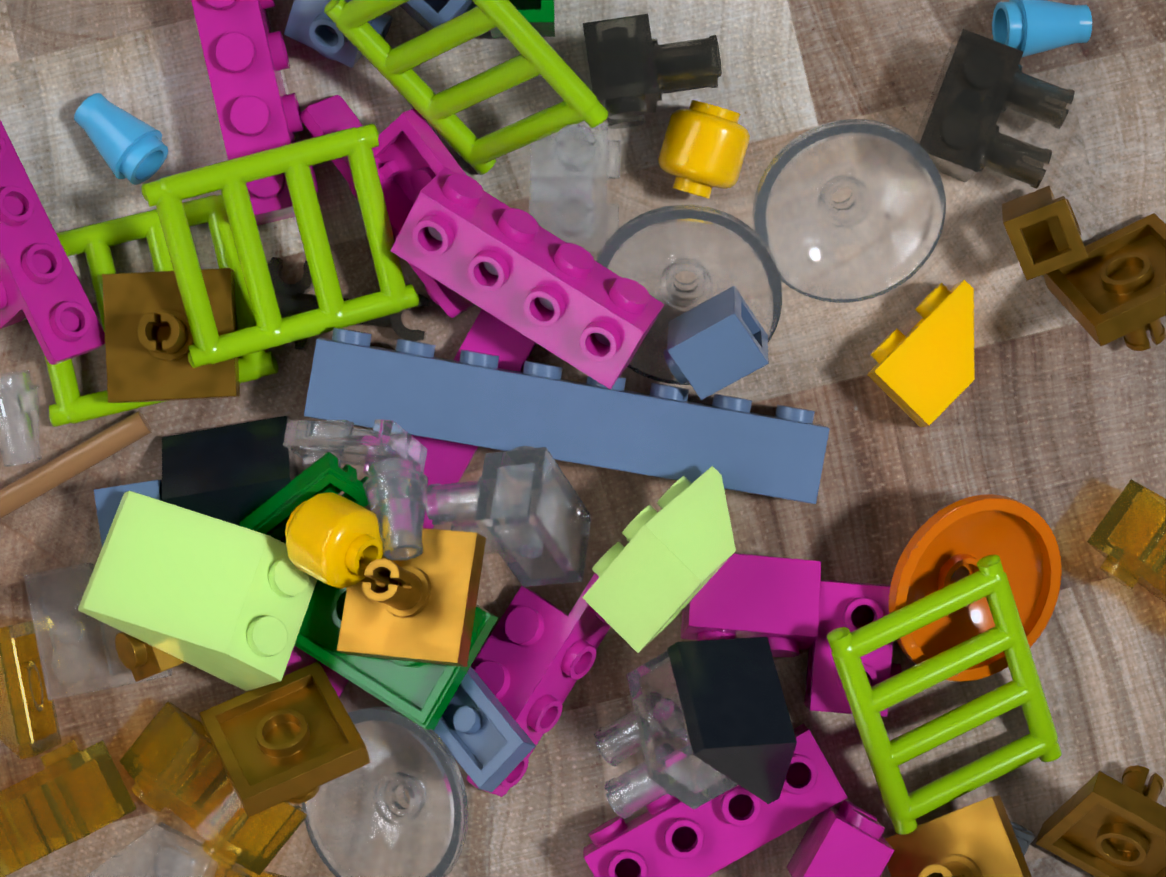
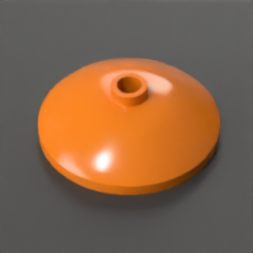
M987 494L971 496L956 501L929 518L913 535L903 550L891 581L889 614L979 571L977 562L981 558L989 555H998L1004 572L1007 574L1028 644L1031 648L1047 626L1059 596L1062 567L1056 538L1049 525L1036 511L1015 499ZM984 597L896 641L905 655L917 665L995 627L987 598ZM1004 651L946 680L959 682L973 681L996 674L1008 667Z

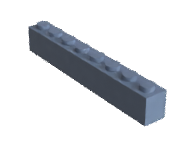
M334 327L332 339L320 337L316 340L304 410L305 417L672 480H679L682 476H685L691 483L713 466L722 475L724 489L816 504L830 428L813 423L815 411L777 405L775 416L750 412L752 400L721 394H714L712 405L687 401L689 389L658 383H651L650 394L624 390L626 378L619 377L610 390L587 376L586 383L561 379L563 367L525 361L523 372L498 368L499 356L469 350H461L459 361L434 357L436 345L406 339H397L396 350L370 346L372 334Z

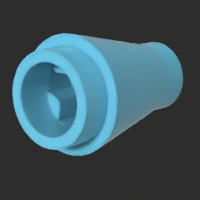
M1009 0V2L997 3L992 18V35L996 50L999 53H1010L1014 59L1074 43H1087L1092 33V15L1087 5H1070L1048 0Z
M101 93L89 96L76 110L74 115L75 122L84 129L116 178H127L134 185L141 184L152 177L166 160L168 147L162 142V133L109 102Z

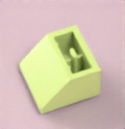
M713 466L693 483L685 476L677 480L658 500L657 504L662 509L657 512L651 505L644 508L622 532L629 543L624 547L620 542H617L592 568L599 578L582 598L637 653L647 646L680 614L736 551L722 475Z

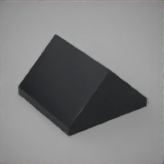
M288 416L162 437V501L240 526V522L298 476ZM284 536V537H283L281 540H279V541H281V542L285 541V540H286V536Z
M753 637L682 641L668 647L667 650L693 755L767 804L779 799L797 741L768 638Z

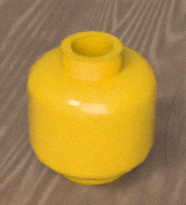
M691 100L689 109H679L672 113L658 157V163L664 172L676 176L673 189L709 199L713 187L727 189L737 183L750 140L748 130L738 124L739 113Z
M320 493L304 501L294 509L286 523L285 536L289 559L297 569L327 585L340 589L354 586L366 578L364 572L369 563L382 559L383 529L382 523L376 514L336 493Z

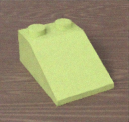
M127 491L123 494L78 611L236 687L249 691L282 681L318 579L297 569L288 557L286 544L269 535L139 493Z

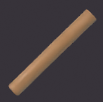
M140 411L135 412L0 489V519L152 433L143 414Z

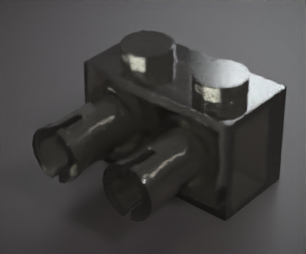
M648 14L583 23V54L588 88L607 109L608 117L606 120L610 129L644 124L646 122L645 114L656 113L657 102L662 100V94L706 87L717 88L718 77H721L722 70L716 35H711L708 38L658 45L657 38L652 39Z
M962 29L950 45L907 160L967 182L976 173H981L985 167L1027 183L1030 187L1037 189L1046 172L1043 166L1044 164H1049L1052 150L1042 149L1000 133V125L996 124L999 115L1008 108L1060 129L1069 112L1066 106L1067 104H1072L1075 91L1061 88L1022 73L1023 66L1019 65L1023 51Z

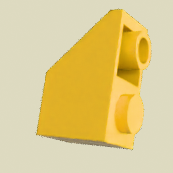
M965 280L954 285L950 290L943 283H940L915 308V311L922 319L906 335L896 328L870 354L878 363L867 376L920 428L930 426L975 380L974 288Z

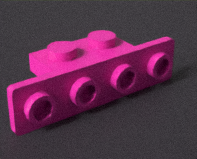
M339 95L311 104L299 114L301 121L310 131L312 138L352 127L358 128L363 126L344 99ZM415 108L403 112L379 135V146L372 148L395 241L419 192L444 167L455 173L466 175ZM348 157L331 160L349 183L352 194L358 200ZM409 263L424 283L429 297L437 305L441 306L450 318H454L475 306L471 301Z
M0 120V329L27 318L47 361L52 365H56L105 344V332Z
M594 573L569 615L534 591L521 586L471 665L535 745L538 744L543 734L551 730L558 722L562 713L563 702L577 680L586 675L593 666L597 654L596 650L611 627L582 598L598 580L599 576ZM533 750L493 792L489 793L503 797L511 787L516 785L527 770L528 758ZM467 776V781L478 788L472 779Z

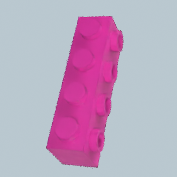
M191 0L228 160L297 142L295 132L304 130V124L299 116L301 110L296 94H286L280 71L290 68L289 58L281 31L271 32L266 8L276 6L275 0ZM312 165L310 166V170L314 186L316 189V193H318L319 191L314 167ZM284 173L246 183L257 226L295 217Z
M444 167L419 192L391 249V252L610 390L632 361L665 305L652 297L647 289L637 281L620 277L596 262L593 256L583 247L573 243H566L539 226L536 219L529 213L507 206L483 191L482 186L473 178L455 173L447 167Z
M803 723L793 729L797 744L779 799L767 804L719 771L707 765L700 771L704 780L681 792L678 784L672 785L644 802L648 812L628 823H625L622 816H618L591 831L588 835L593 843L583 848V857L594 877H708L848 797L812 733Z

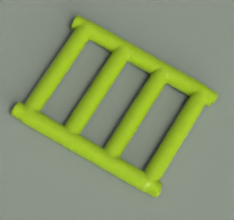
M331 0L324 8V13L336 24V27L462 159L470 164L480 175L487 173L495 165L496 158L583 121L591 128L602 124L608 117L607 109L598 101L596 95L509 0H472L477 7L395 48H392L368 22L409 0H351L348 3L345 0ZM496 27L521 53L437 94L412 69ZM539 75L564 100L480 138H477L456 115V113Z
M375 124L358 128L352 127L162 177L159 180L142 184L141 191L144 199L148 202L149 207L156 206L192 334L194 344L188 345V361L192 368L216 364L333 331L334 327L345 328L399 313L402 310L419 305V297L413 285H405L399 256L391 252L395 240L372 148L379 146V133ZM347 156L381 291L344 301L310 166ZM282 173L285 174L319 306L317 309L284 318L280 314L246 185L248 182ZM221 190L256 321L255 326L223 335L218 334L182 202L184 199Z
M212 195L183 202L189 227L208 223L218 267L234 270L237 330L255 326L254 313L222 195ZM157 209L56 233L67 257L81 253L86 255L104 332L102 274H116L110 246L147 238L154 271H174ZM265 350L238 358L239 384L278 373V363L272 351L265 353ZM45 357L56 404L49 405V419L53 427L70 423L75 424L166 402L108 403L107 390L80 396L72 359L52 365Z
M989 555L981 558L977 562L979 571L853 632H850L846 627H840L832 630L827 635L837 672L888 816L897 834L904 835L913 832L917 828V818L1037 758L1043 762H1051L1057 760L1062 755L1058 735L1008 577L1004 572L998 555ZM984 597L987 598L995 627L872 687L870 686L861 660L862 656ZM1004 651L1012 681L905 734L889 740L880 715L881 711ZM1021 705L1029 734L910 793L907 792L899 765Z

